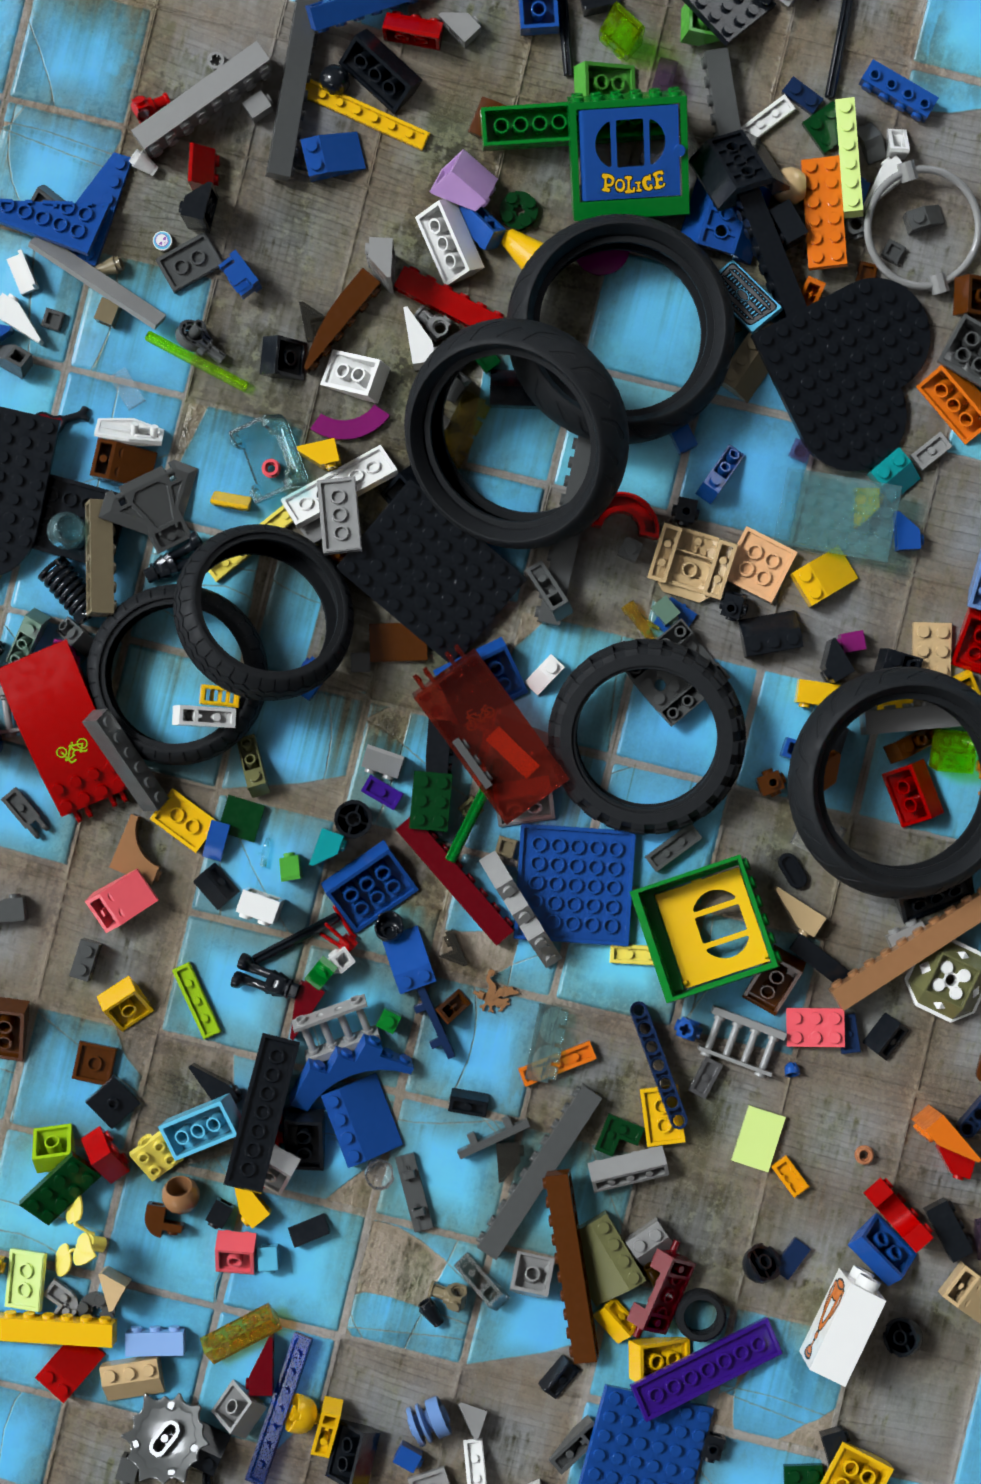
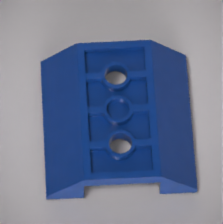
M697 177L689 203L690 214H686L681 232L701 247L731 255L734 261L750 265L753 258L752 245L744 234L745 227L743 222L738 219L737 207L718 211ZM759 187L768 208L772 194L766 187ZM716 228H725L726 235L718 236Z

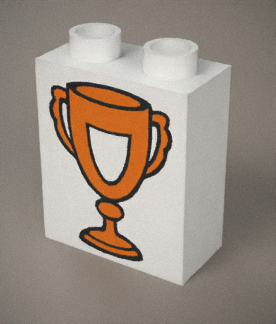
M853 1265L850 1273L841 1268L838 1269L799 1350L809 1370L846 1387L886 1303L885 1298L878 1291L881 1283L873 1279L874 1275L856 1265Z

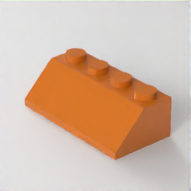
M940 365L916 386L965 445L981 432V392L972 382Z

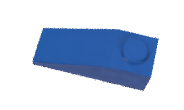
M459 205L470 234L478 243V246L484 250L498 248L506 229L485 208L480 207L477 211H473Z

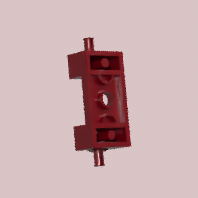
M674 1239L669 1250L657 1248L650 1267L660 1272V1275L656 1280L651 1296L648 1298V1303L646 1305L634 1302L629 1311L627 1320L636 1326L632 1336L640 1339L643 1330L667 1334L677 1306L695 1269V1262L677 1253L682 1243L679 1240Z

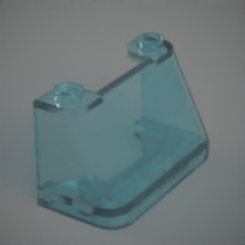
M265 414L229 431L231 444L237 449H243L256 483L251 487L250 496L255 504L295 491L308 484V476L288 422L283 415ZM268 459L278 461L281 466L280 474L275 478L266 477L262 473L264 461ZM272 465L268 467L269 472L275 470V467Z

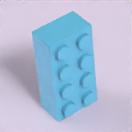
M228 1093L167 1118L158 1128L176 1161L236 1137L241 1114L231 1094Z

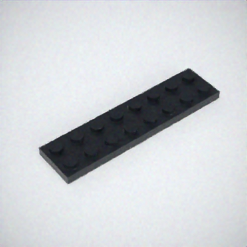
M262 1033L223 1185L262 1194L300 1042Z

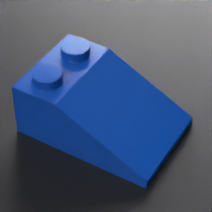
M357 132L325 134L300 139L310 182L366 170Z
M418 925L403 930L401 937L393 942H383L400 994L437 981Z

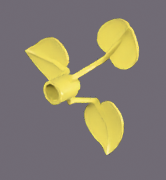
M79 1195L66 1209L65 1216L68 1224H74L75 1227L86 1233H82L78 1237L76 1248L69 1250L67 1243L62 1244L58 1248L54 1264L56 1274L60 1277H64L70 1271L72 1253L74 1264L82 1266L97 1257L95 1252L102 1253L106 1249L107 1240L105 1237L95 1236V1232L84 1228L78 1223L83 1214L82 1195Z

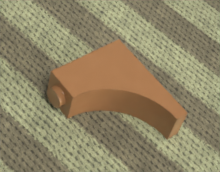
M131 814L109 868L124 874H128L138 868L147 883L153 885L155 882H159L163 872L160 871L162 866L154 863L143 851L138 837V826L141 816Z

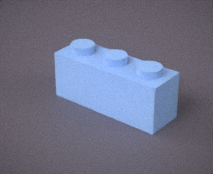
M172 1325L169 1328L150 1326V1329H142V1326H132L125 1333V1357L184 1356L186 1352V1328H180L179 1325Z

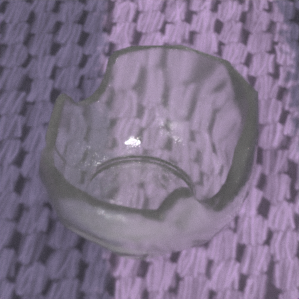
M375 1159L369 1162L365 1168V1180L374 1190H385L394 1181L393 1168L384 1159Z

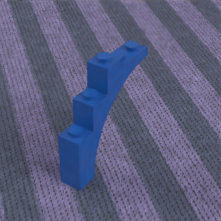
M363 1034L354 1052L346 1047L336 1046L327 1064L320 1060L309 1058L289 1093L290 1105L308 1111L315 1100L326 1089L351 1075L366 1071L390 1070L411 1075L414 1070L412 1058L406 1054L393 1052L390 1048H383L381 1040L374 1035Z

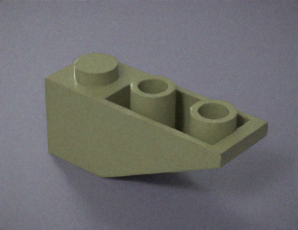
M255 734L244 736L237 743L247 788L252 798L271 793Z

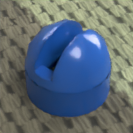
M789 1062L786 1064L784 1070L785 1077H797L800 1075V1068L797 1063Z

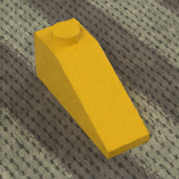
M235 1188L238 1207L242 1216L241 1220L247 1227L250 1226L253 1229L268 1217L272 1210L258 1193Z
M324 1396L311 1455L325 1458L330 1457L341 1417L342 1399Z

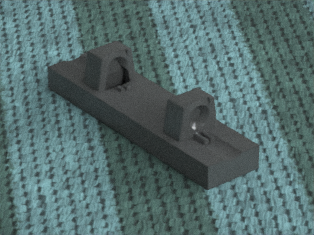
M509 1115L504 1116L502 1121L505 1128L479 1140L474 1131L468 1133L467 1137L470 1144L457 1150L460 1159L529 1128L528 1118L526 1117L512 1123Z
M414 1152L396 1156L395 1160L414 1232L433 1228ZM423 1206L421 1209H418V1210H414V1209H413V1208H417V1207Z

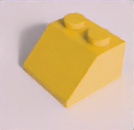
M335 438L297 446L300 456L323 470L327 469V472L342 466Z
M130 976L122 979L97 996L102 1011L122 1032L154 1011L140 987Z

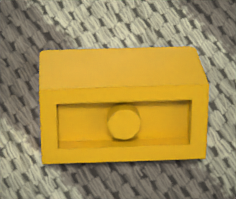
M616 1297L607 1301L603 1308L593 1314L595 1320L618 1344L631 1337L636 1328L634 1324L627 1320L629 1312Z

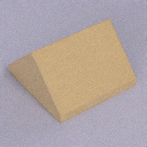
M105 1266L98 1275L108 1311L111 1312L121 1300L132 1279L110 1266Z

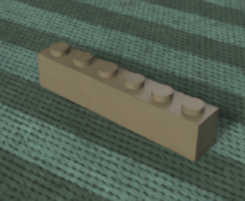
M89 499L85 503L86 616L108 617L113 615L117 609V602L114 600V593H116L117 584L114 581L116 563L113 560V555L116 553V544H113L116 527L112 522L98 518L104 499Z

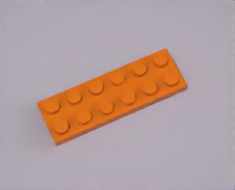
M839 155L801 160V169L806 176L804 212L805 226L808 230L806 240L809 271L848 267Z

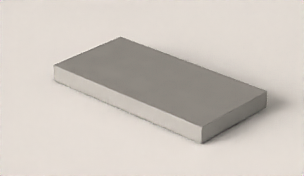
M356 477L317 480L323 554L332 555L362 551Z

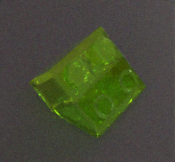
M935 728L928 766L937 771L973 774L976 751L966 731Z

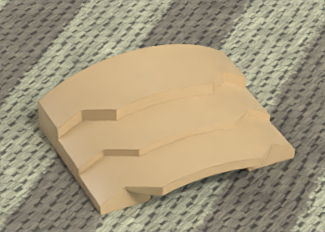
M664 522L647 578L656 580L663 592L698 603L710 597L721 600L738 544L693 529Z

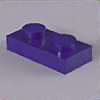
M372 775L368 777L361 789V792L392 810H395L403 796V793Z

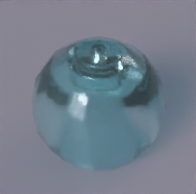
M57 513L51 517L47 525L49 541L59 549L68 550L76 548L81 544L85 536L84 522L74 513Z

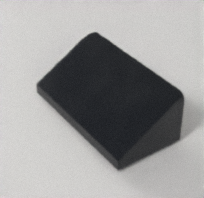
M452 1088L448 1111L486 1118L490 1095Z
M324 1213L288 1227L294 1248L331 1232Z
M561 1355L538 1384L544 1392L556 1399L581 1369L566 1356Z

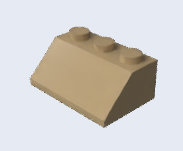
M160 1356L132 1357L106 1361L99 1367L102 1388L108 1401L144 1396V1393L151 1395L165 1392Z

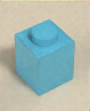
M278 1243L259 1244L257 1247L258 1271H263L264 1274L275 1273V1270L279 1269Z

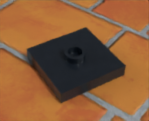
M115 1075L85 1100V1103L111 1129L140 1105V1101Z

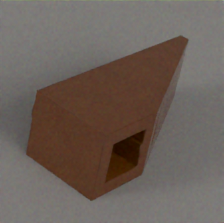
M941 728L916 730L885 745L883 749L890 764H893L945 739Z

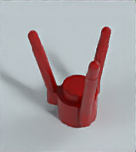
M334 905L333 909L338 914L349 935L346 933L342 936L327 922L324 925L340 940L337 942L322 932L319 935L339 949L345 946L350 952L359 943L356 940L357 935L353 933L342 914Z

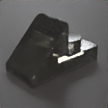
M302 301L299 302L305 337L307 343H311L317 334L316 325H312V323L323 321L325 316Z
M453 928L445 932L447 936H444L447 947L451 946L452 950L440 954L439 957L462 966L468 965Z

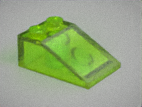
M616 1L601 26L598 37L604 46H609L614 50L613 53L617 58H623L627 62L642 45L645 26Z

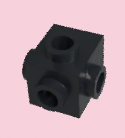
M679 496L677 505L673 504L671 516H674L673 521L683 527H688V525H692L694 521H697L700 512L697 509L698 500ZM683 510L687 511L688 515L683 514Z
M731 590L726 592L725 597L720 601L719 609H722L720 615L726 616L725 619L730 621H737V619L743 618V615L746 616L749 606L746 604L748 595Z

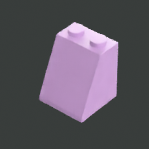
M463 149L441 169L430 193L470 210L477 211L480 207L484 208L491 200L489 197L496 190L495 184L498 178Z

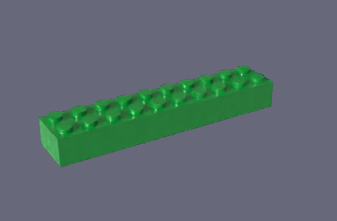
M567 102L481 107L480 122L483 151L569 146ZM576 110L577 142L579 145L578 110ZM643 119L617 120V143L644 141ZM650 119V141L665 140L664 132L660 125ZM610 122L601 127L595 144L611 143Z

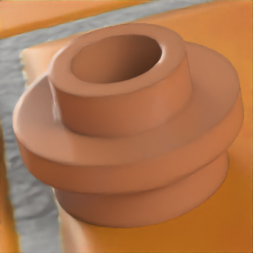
M861 1145L855 1150L854 1157L858 1163L867 1165L872 1162L874 1152L869 1146ZM863 1151L867 1152V1156L865 1158L861 1157V1153Z

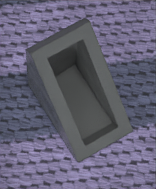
M872 122L858 127V143L867 164L870 165L885 159L886 153L880 131Z

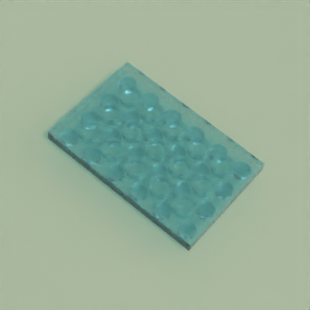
M788 467L774 540L787 546L888 563L903 487Z

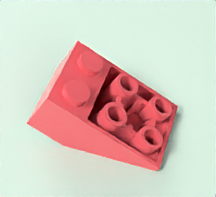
M137 868L93 892L85 903L104 931L108 933L159 899Z

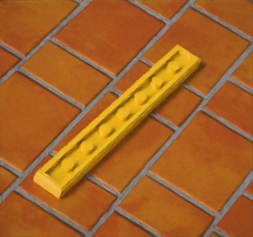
M310 79V83H306L305 90H308L307 100L423 151L430 132L343 93L331 95L326 88L322 87L321 83Z

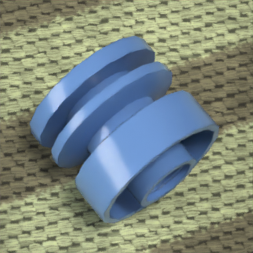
M437 1395L425 1400L426 1410H423L418 1403L415 1404L416 1413L411 1406L406 1408L410 1431L420 1447L426 1445L425 1437L429 1443L433 1442V1432H435L439 1439L452 1434L448 1412Z

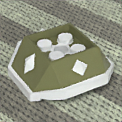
M954 939L911 967L904 980L914 1005L950 1023L974 1014L981 1001V952ZM952 974L954 981L952 984L947 985L946 977Z

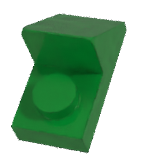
M322 956L305 977V980L317 990H320L338 967L325 956Z

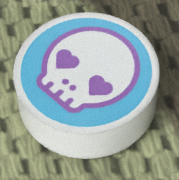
M159 231L153 237V244L159 251H167L172 247L173 239L169 233Z

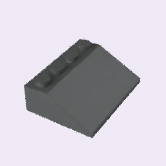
M964 313L952 331L937 363L981 387V322Z

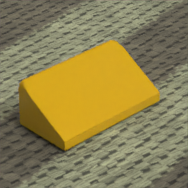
M214 491L210 499V503L214 506L248 512L250 511L252 498L248 496Z

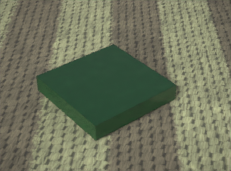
M228 795L220 822L231 825L228 835L255 842L266 806Z

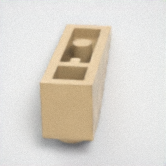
M775 886L774 891L795 926L799 928L798 932L806 938L809 935L815 937L826 917Z

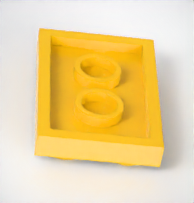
M172 788L167 794L169 799L158 811L153 813L150 820L197 853L206 841L211 820L216 819Z
M675 1084L679 1094L678 1084ZM670 1085L661 1086V1088L668 1089L670 1087ZM657 1087L641 1088L640 1097L647 1147L685 1142L684 1128L675 1129L670 1125ZM670 1096L666 1103L669 1107L673 1108L677 1105V1100L675 1097ZM676 1115L673 1118V1123L676 1126L683 1124L681 1115Z

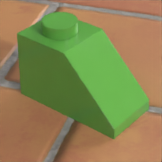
M295 852L284 853V857L279 858L281 882L303 878L300 855H295Z

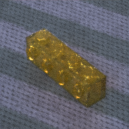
M267 1303L201 1337L200 1341L204 1354L215 1364L281 1330L282 1326L277 1312Z

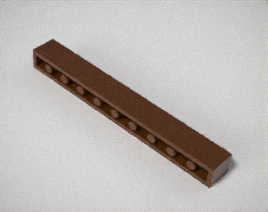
M571 1170L547 1171L545 1178H543L544 1190L547 1189L548 1194L546 1196V1207L550 1208L551 1213L549 1215V1226L553 1227L554 1232L552 1234V1244L556 1246L557 1251L554 1257L555 1263L559 1264L560 1270L557 1273L558 1282L562 1283L563 1289L560 1291L561 1301L565 1302L563 1315L564 1320L568 1321L566 1334L567 1339L571 1340V1346H569L570 1357H573L574 1364L597 1362L599 1349Z

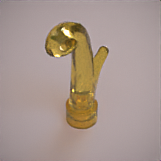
M634 600L621 607L625 616L627 615L644 638L655 639L650 628L658 630L659 626L652 623L640 612Z

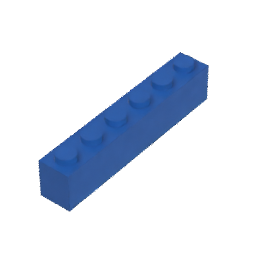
M322 0L307 5L305 8L311 29L322 33L328 31L331 26L341 27L347 25V21H360L365 19V15H379L383 13L382 10L384 9L394 10L400 8L402 3L413 4L418 2V0Z

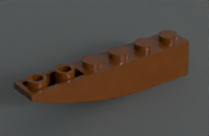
M364 268L359 271L339 295L319 327L304 366L308 374L311 370L314 372L320 365L319 360L323 356L326 357L333 348L331 346L334 342H339L343 338L344 330L354 325L357 320L355 317L359 312L363 313L368 308L369 300L372 297L376 298L381 292V282Z

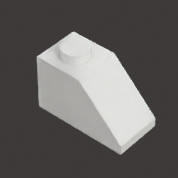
M550 654L524 683L538 696L565 667Z

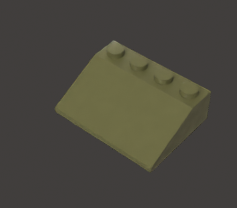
M606 1210L579 1225L590 1298L595 1306L620 1296L646 1281L644 1273Z

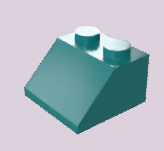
M900 447L867 474L890 503H893L921 479L912 461Z
M325 827L322 828L309 865H316L339 854L340 851L343 852L348 840L339 832Z

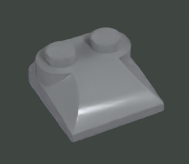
M517 1251L509 1290L526 1296L548 1298L555 1259Z

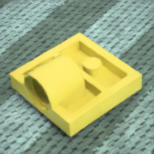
M160 1131L153 1136L151 1134L144 1135L138 1141V1146L129 1152L130 1157L152 1182L184 1160L183 1158L174 1160Z

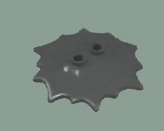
M144 1393L143 1408L140 1413L132 1417L134 1422L133 1429L121 1435L130 1444L131 1451L127 1460L134 1463L139 1469L140 1482L147 1479H156L161 1484H166L167 1481L174 1478L182 1483L186 1482L190 1467L198 1461L199 1451L209 1445L203 1434L205 1425L200 1421V1405L195 1406L186 1403L180 1393L174 1399L164 1396L159 1400L153 1399L147 1393Z

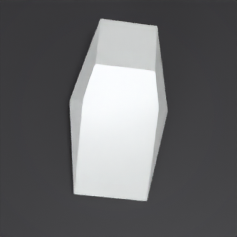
M98 418L94 436L128 445L162 446L165 429L135 418Z

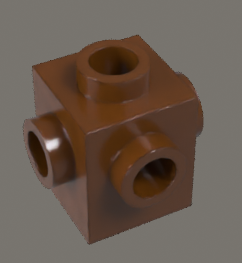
M767 769L761 772L762 776L755 778L761 796L770 794L773 797L781 794V789L785 788V777L778 770ZM771 779L774 781L772 786L769 784Z

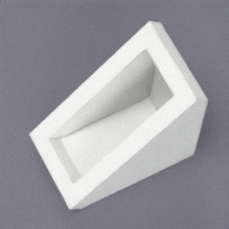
M887 129L886 158L890 157L892 159L897 155L900 160H905L910 151L907 130Z

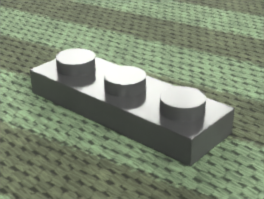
M459 737L455 739L452 743L485 789H489L493 786L491 782L494 780L487 770L485 772L480 767L482 762L476 754L472 756L469 752L471 747L465 739L461 740Z
M693 824L689 825L647 854L645 858L655 872H657L701 840L702 836Z

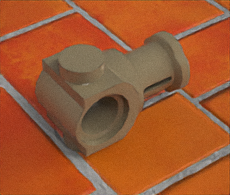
M432 1281L428 1297L443 1300V1303L446 1304L449 1310L459 1313L465 1307L468 1289L466 1285L457 1282L446 1287L437 1284L436 1281Z

